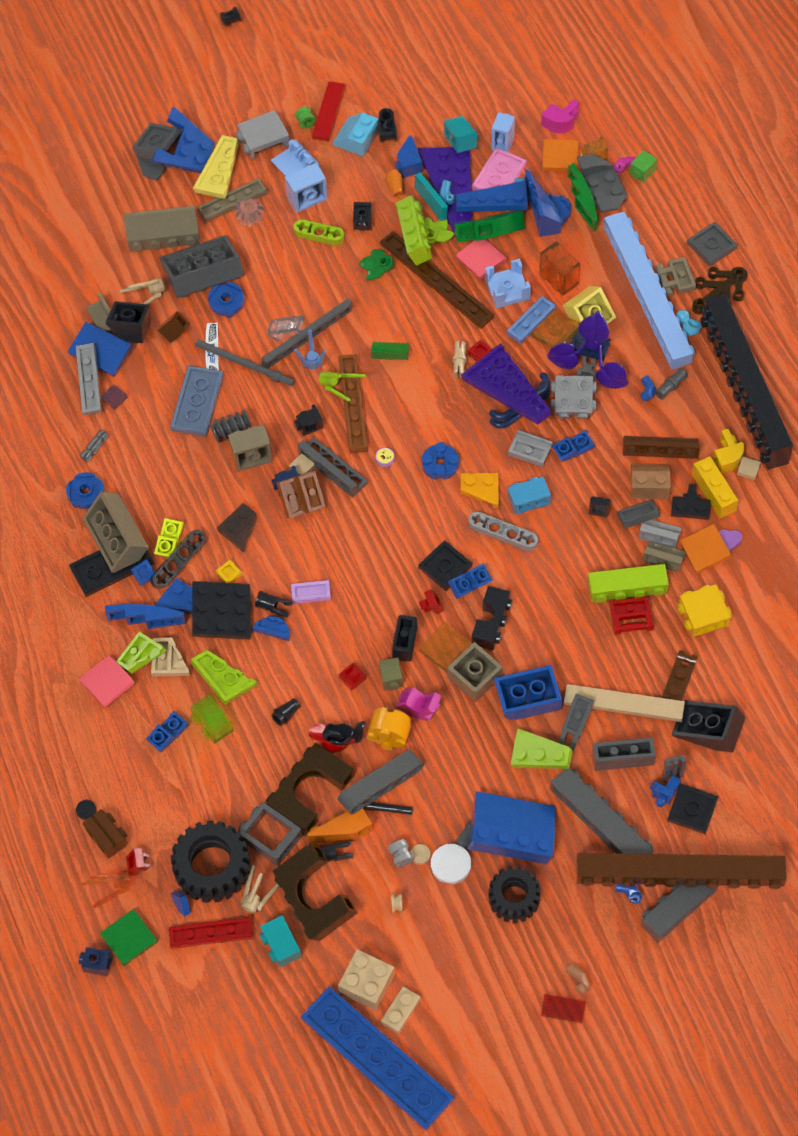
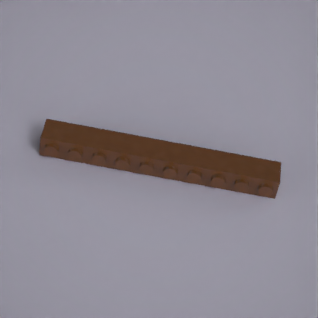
M577 853L576 859L577 884L583 886L602 884L609 887L615 884H623V886L632 887L635 884H644L645 887H654L656 885L676 887L677 885H685L688 888H694L698 885H706L708 888L748 886V888L757 889L761 886H769L771 889H779L785 886L787 880L785 856Z

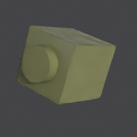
M398 657L379 661L384 690H397L403 687Z

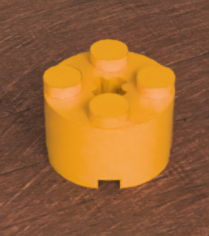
M377 708L374 710L366 738L369 741L381 744V747L388 751L393 750V748L405 747L411 728L410 717L395 709L392 713L387 712L388 708Z

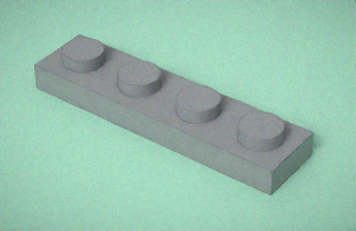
M90 343L76 346L83 415L101 413L102 407L95 345Z

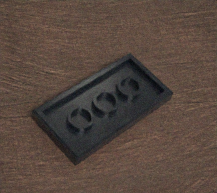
M98 550L69 564V567L85 597H88L133 575L130 569L147 559L150 565H153L154 561L147 550L138 562L117 572H111L101 551Z

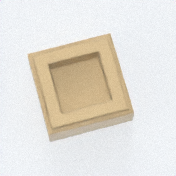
M302 453L289 465L290 470H292V466H295L298 475L311 472L315 468V464Z
M742 457L737 475L755 480L761 462Z

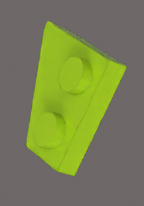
M139 631L116 662L132 674L164 654L167 650Z

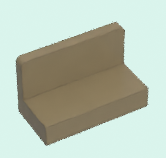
M100 292L97 294L99 301L87 306L86 309L95 326L111 334L114 331L106 325V320L111 310Z
M650 541L648 547L645 548L643 562L652 565L665 564L666 569L679 573L686 552Z

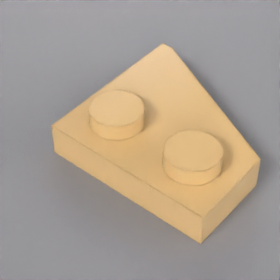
M153 638V641L164 647L167 651L152 661V677L190 676L189 669L184 663L173 638Z

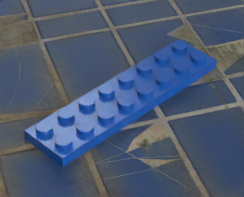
M330 986L301 1016V1019L425 1131L454 1101V1096Z

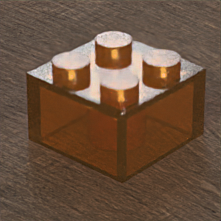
M557 241L540 252L539 274L543 280H547L556 292L564 296L579 285L581 264Z

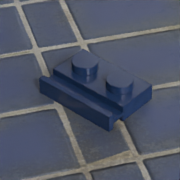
M575 331L571 341L575 351L587 340L580 335L579 331ZM609 338L601 343L602 361L605 360L608 347L610 346L611 339ZM585 346L577 354L599 360L598 349L590 350Z

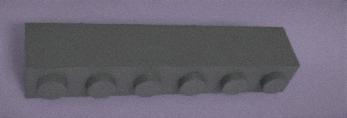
M570 768L564 769L550 782V790L614 853L653 854L652 844L646 839L643 840L638 835L639 833L635 827L629 826L624 822L623 816L617 811L614 812L610 808L608 801L603 797L600 798L590 784L586 785L581 780L582 778L577 771H572Z

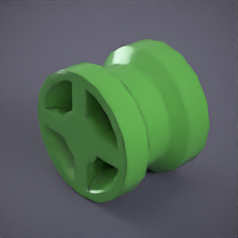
M301 107L295 112V118L299 121L301 128L307 129L315 124L316 118L312 115L309 107Z

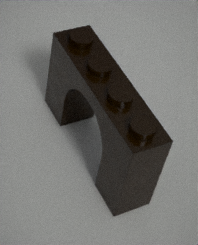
M314 743L312 747H308L305 750L301 761L293 765L288 777H284L280 781L279 788L275 793L272 792L266 800L268 806L300 827L302 835L305 837L310 829L317 824L318 818L316 813L301 804L294 796L299 783L309 777H321L343 791L354 777V769L317 743Z
M309 843L274 869L273 873L275 875V882L285 893L286 901L295 910L294 915L296 919L304 926L305 935L311 940L321 941L358 914L349 896L342 894L337 895L318 909H313L308 905L304 895L306 881L314 872L328 863L320 846Z

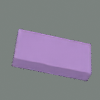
M329 580L291 584L293 604L331 600Z

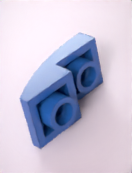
M586 430L571 439L569 437L564 438L552 445L562 462L595 448V445Z
M482 564L448 581V584L457 599L493 580L485 565Z
M173 711L162 725L158 724L146 740L161 752L175 741L190 724Z

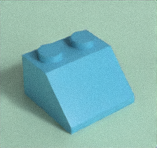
M363 112L348 117L332 144L364 157L379 132L378 118Z

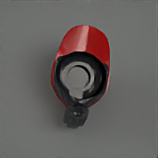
M361 721L354 728L347 724H316L310 728L309 737L320 741L321 747L329 752H340L347 748L349 744H356L362 740L366 722Z

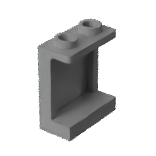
M276 110L237 124V139L243 143V150L246 155L249 154L251 160L255 159V152L281 143L283 148L289 146V134Z

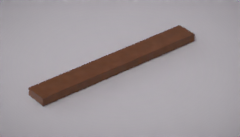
M394 231L380 241L382 247L480 329L494 319V315L429 260L416 266L407 254L404 240Z

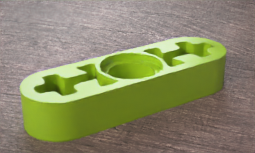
M298 220L294 224L295 235L299 238L331 245H340L344 241V232L339 227L307 220ZM316 230L324 231L322 235L314 234Z

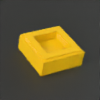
M231 560L215 570L224 583H233L243 575L241 570Z

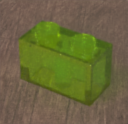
M211 694L191 706L192 715L190 716L196 725H201L203 728L201 731L207 740L211 739L215 744L234 731L231 721Z

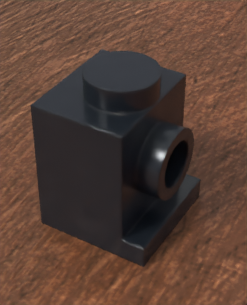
M354 202V230H371V202Z
M315 404L311 406V410L302 411L299 415H296V420L293 421L295 429L297 431L300 430L303 436L323 428L322 417Z

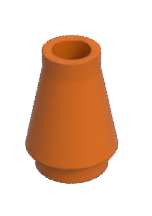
M398 170L388 171L385 174V181L393 196H402L404 194L402 174Z

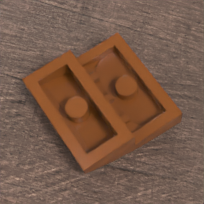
M316 471L276 482L287 518L290 519L326 507Z

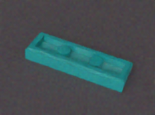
M415 174L414 188L440 221L447 218L448 206L423 174Z

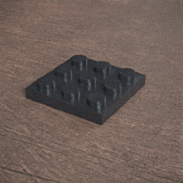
M193 581L192 637L250 640V584Z

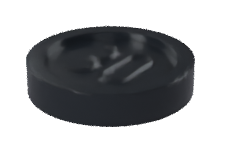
M83 800L78 803L76 813L80 819L87 820L96 813V806L90 800Z

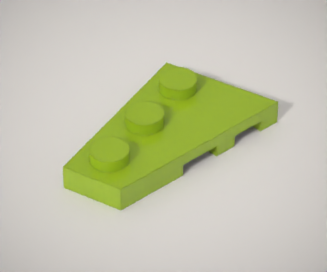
M208 650L191 659V664L224 705L257 686V681L247 678L243 675V672L233 669L226 664V661Z
M517 728L511 759V766L513 768L569 769L572 749L570 747Z

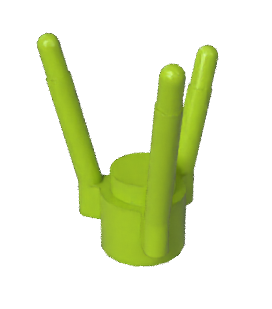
M321 372L319 383L325 386V390L331 391L348 402L350 398L332 388L337 385L338 378L366 377L365 374Z

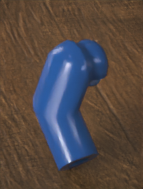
M645 376L641 379L645 389L640 394V397L643 401H648L654 397L656 387L650 377Z

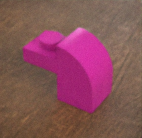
M573 99L564 110L551 104L541 115V126L554 133H565L574 128V120L580 112L579 102Z
M413 687L405 689L401 693L396 708L409 716L421 720H430L433 713L439 708L441 695L436 692L424 695Z

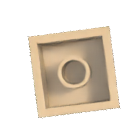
M356 950L338 985L339 993L377 1011L395 975L394 966L360 950Z

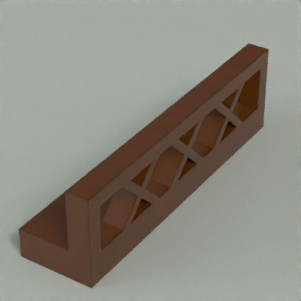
M623 436V456L698 459L700 443H698L699 439Z

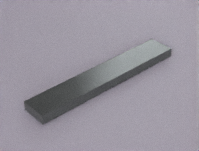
M349 299L345 300L262 357L261 365L269 369L292 353L294 349H298L309 341V329L312 330V336L315 337L350 313L352 302Z

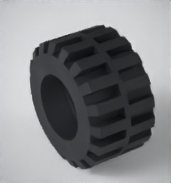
M509 866L507 871L504 869L499 870V875L495 874L493 881L491 880L489 884V905H491L493 913L496 912V916L499 919L504 917L505 922H508L509 919L513 920L512 923H517L519 919L521 922H524L526 917L530 919L533 916V912L536 913L540 903V888L538 880H535V875L533 873L529 875L528 869L525 868L522 871L519 866H516V869H512V866ZM509 887H519L525 891L527 896L521 902L512 903L507 901L502 893Z

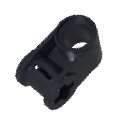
M384 108L380 110L378 115L380 142H383V140L397 141L394 112L389 108Z

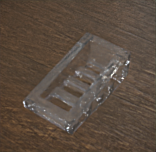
M295 316L274 319L270 322L267 335L275 341H280L301 332L305 317Z

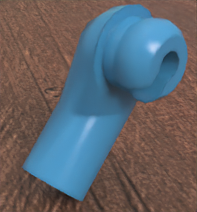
M443 180L439 196L446 204H452L455 197L449 191L451 182Z

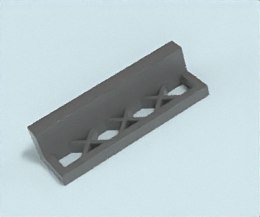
M313 437L308 443L302 440L298 444L299 455L302 453L315 464L316 469L352 498L368 484L367 479ZM314 444L320 449V453L312 448ZM324 457H331L333 464ZM338 468H344L345 470H347V475H345ZM352 479H358L361 483L357 485Z

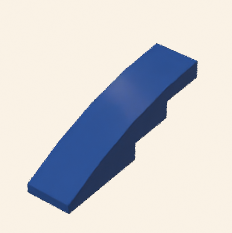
M144 604L105 606L108 621L126 619L128 625L146 623L148 629L186 624L184 612L166 607Z

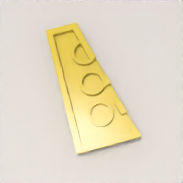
M221 136L193 187L195 193L226 199L239 145L237 138Z

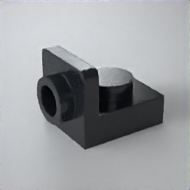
M591 497L589 514L607 518L611 500L603 497Z

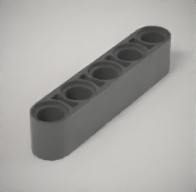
M409 749L340 793L337 800L351 815L355 814L416 775L424 767V763Z

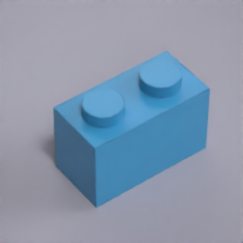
M534 477L526 482L514 483L508 487L507 497L515 515L551 504V494L544 477Z

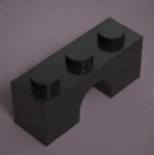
M491 586L487 587L483 600V611L491 613L494 617L488 621L477 619L471 636V644L475 642L480 647L494 650L495 645L500 643L502 637L500 630L501 627H505L507 622L505 614L507 610H511L513 600L510 599V591Z

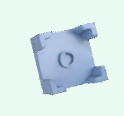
M520 259L511 261V269L494 273V266L485 268V281L496 308L530 300L531 287L529 282L526 281L525 283Z

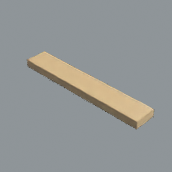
M567 684L564 705L571 706L575 694H579L595 701L592 709L682 722L685 701Z

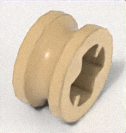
M402 893L398 896L391 894L392 913L396 910L403 912Z

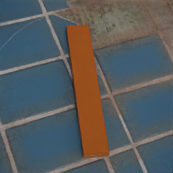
M357 354L339 356L340 373L359 374ZM341 377L342 392L350 398L349 402L344 400L350 454L368 452L360 378Z

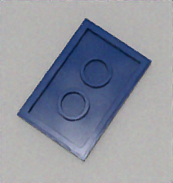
M85 322L67 353L77 358L76 346L94 343L97 368L115 376L131 350L132 345Z

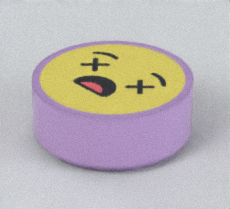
M381 448L377 451L376 462L379 466L389 467L394 463V452L391 449Z

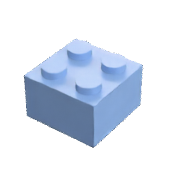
M317 163L285 176L287 198L296 213L328 199L326 178Z

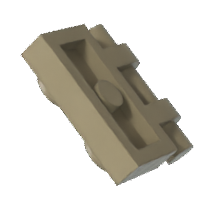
M686 257L668 261L667 268H663L662 264L656 265V273L662 283L661 288L664 287L667 297L673 296L672 289L675 288L678 294L696 290V284ZM672 275L673 280L668 281L667 276Z

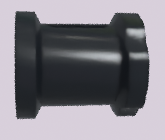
M232 7V10L219 13L225 27L234 21H241L236 7Z

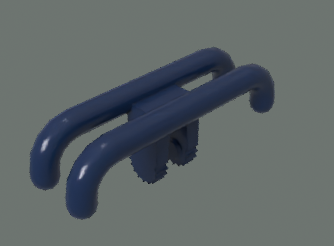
M542 372L540 374L542 379L540 387L535 389V392L545 400L550 394V378L546 373ZM508 409L504 413H498L495 410H490L489 415L492 417L489 421L490 424L499 429L507 428L523 417L512 409Z

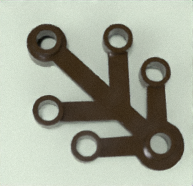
M710 267L707 274L710 279H716L717 277L728 279L725 281H706L703 277H697L695 279L697 289H715L704 298L694 300L692 311L697 315H702L705 299L719 296L721 293L726 294L729 300V287L734 283L733 299L737 302L744 299L742 283L747 280V271L742 267H735L731 271H720L717 267Z

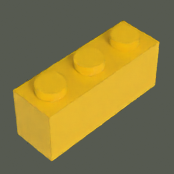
M709 456L694 463L692 476L707 500H711L710 504L719 519L736 512L739 500L712 458Z

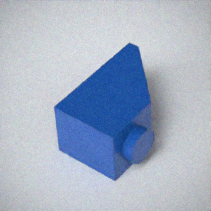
M412 135L408 136L397 153L395 167L402 174V178L422 173V161Z

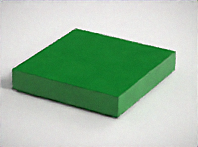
M134 909L100 932L102 938L123 966H126L158 942Z

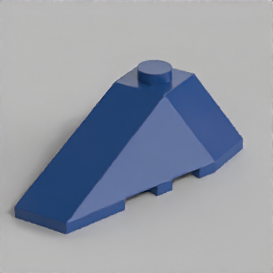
M526 169V188L539 236L561 233V226L564 225L562 215H559L554 203L529 169Z

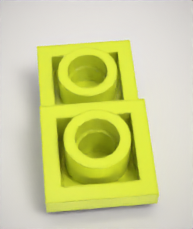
M164 518L161 535L158 536L154 554L168 557L178 546L184 525L183 522Z

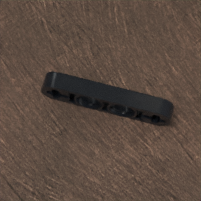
M201 530L189 532L152 574L150 582L154 588L161 589L166 587L204 544L205 534ZM198 535V541L189 545L194 540L193 536ZM181 547L187 548L189 552L186 558L182 557L179 553ZM169 561L176 563L175 571L168 569L167 564ZM164 573L168 574L163 577V583H157V577L162 576Z

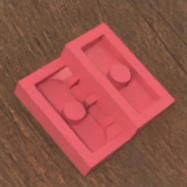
M486 239L475 240L456 255V259L480 280L485 277L486 267L494 266L495 272L507 261V258Z
M107 656L79 679L80 683L92 693L93 697L104 708L135 684L134 680L110 656Z

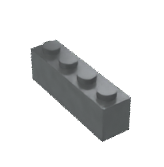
M685 885L673 887L672 893L669 896H662L657 901V906L653 910L649 908L641 916V926L659 943L718 890V887L708 888L706 885H698L694 888H688Z

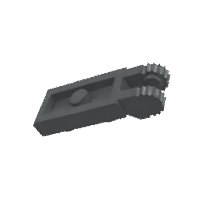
M579 694L574 696L558 743L564 745L567 733L573 735V740L569 746L572 752L576 748L578 739L581 738L595 702Z

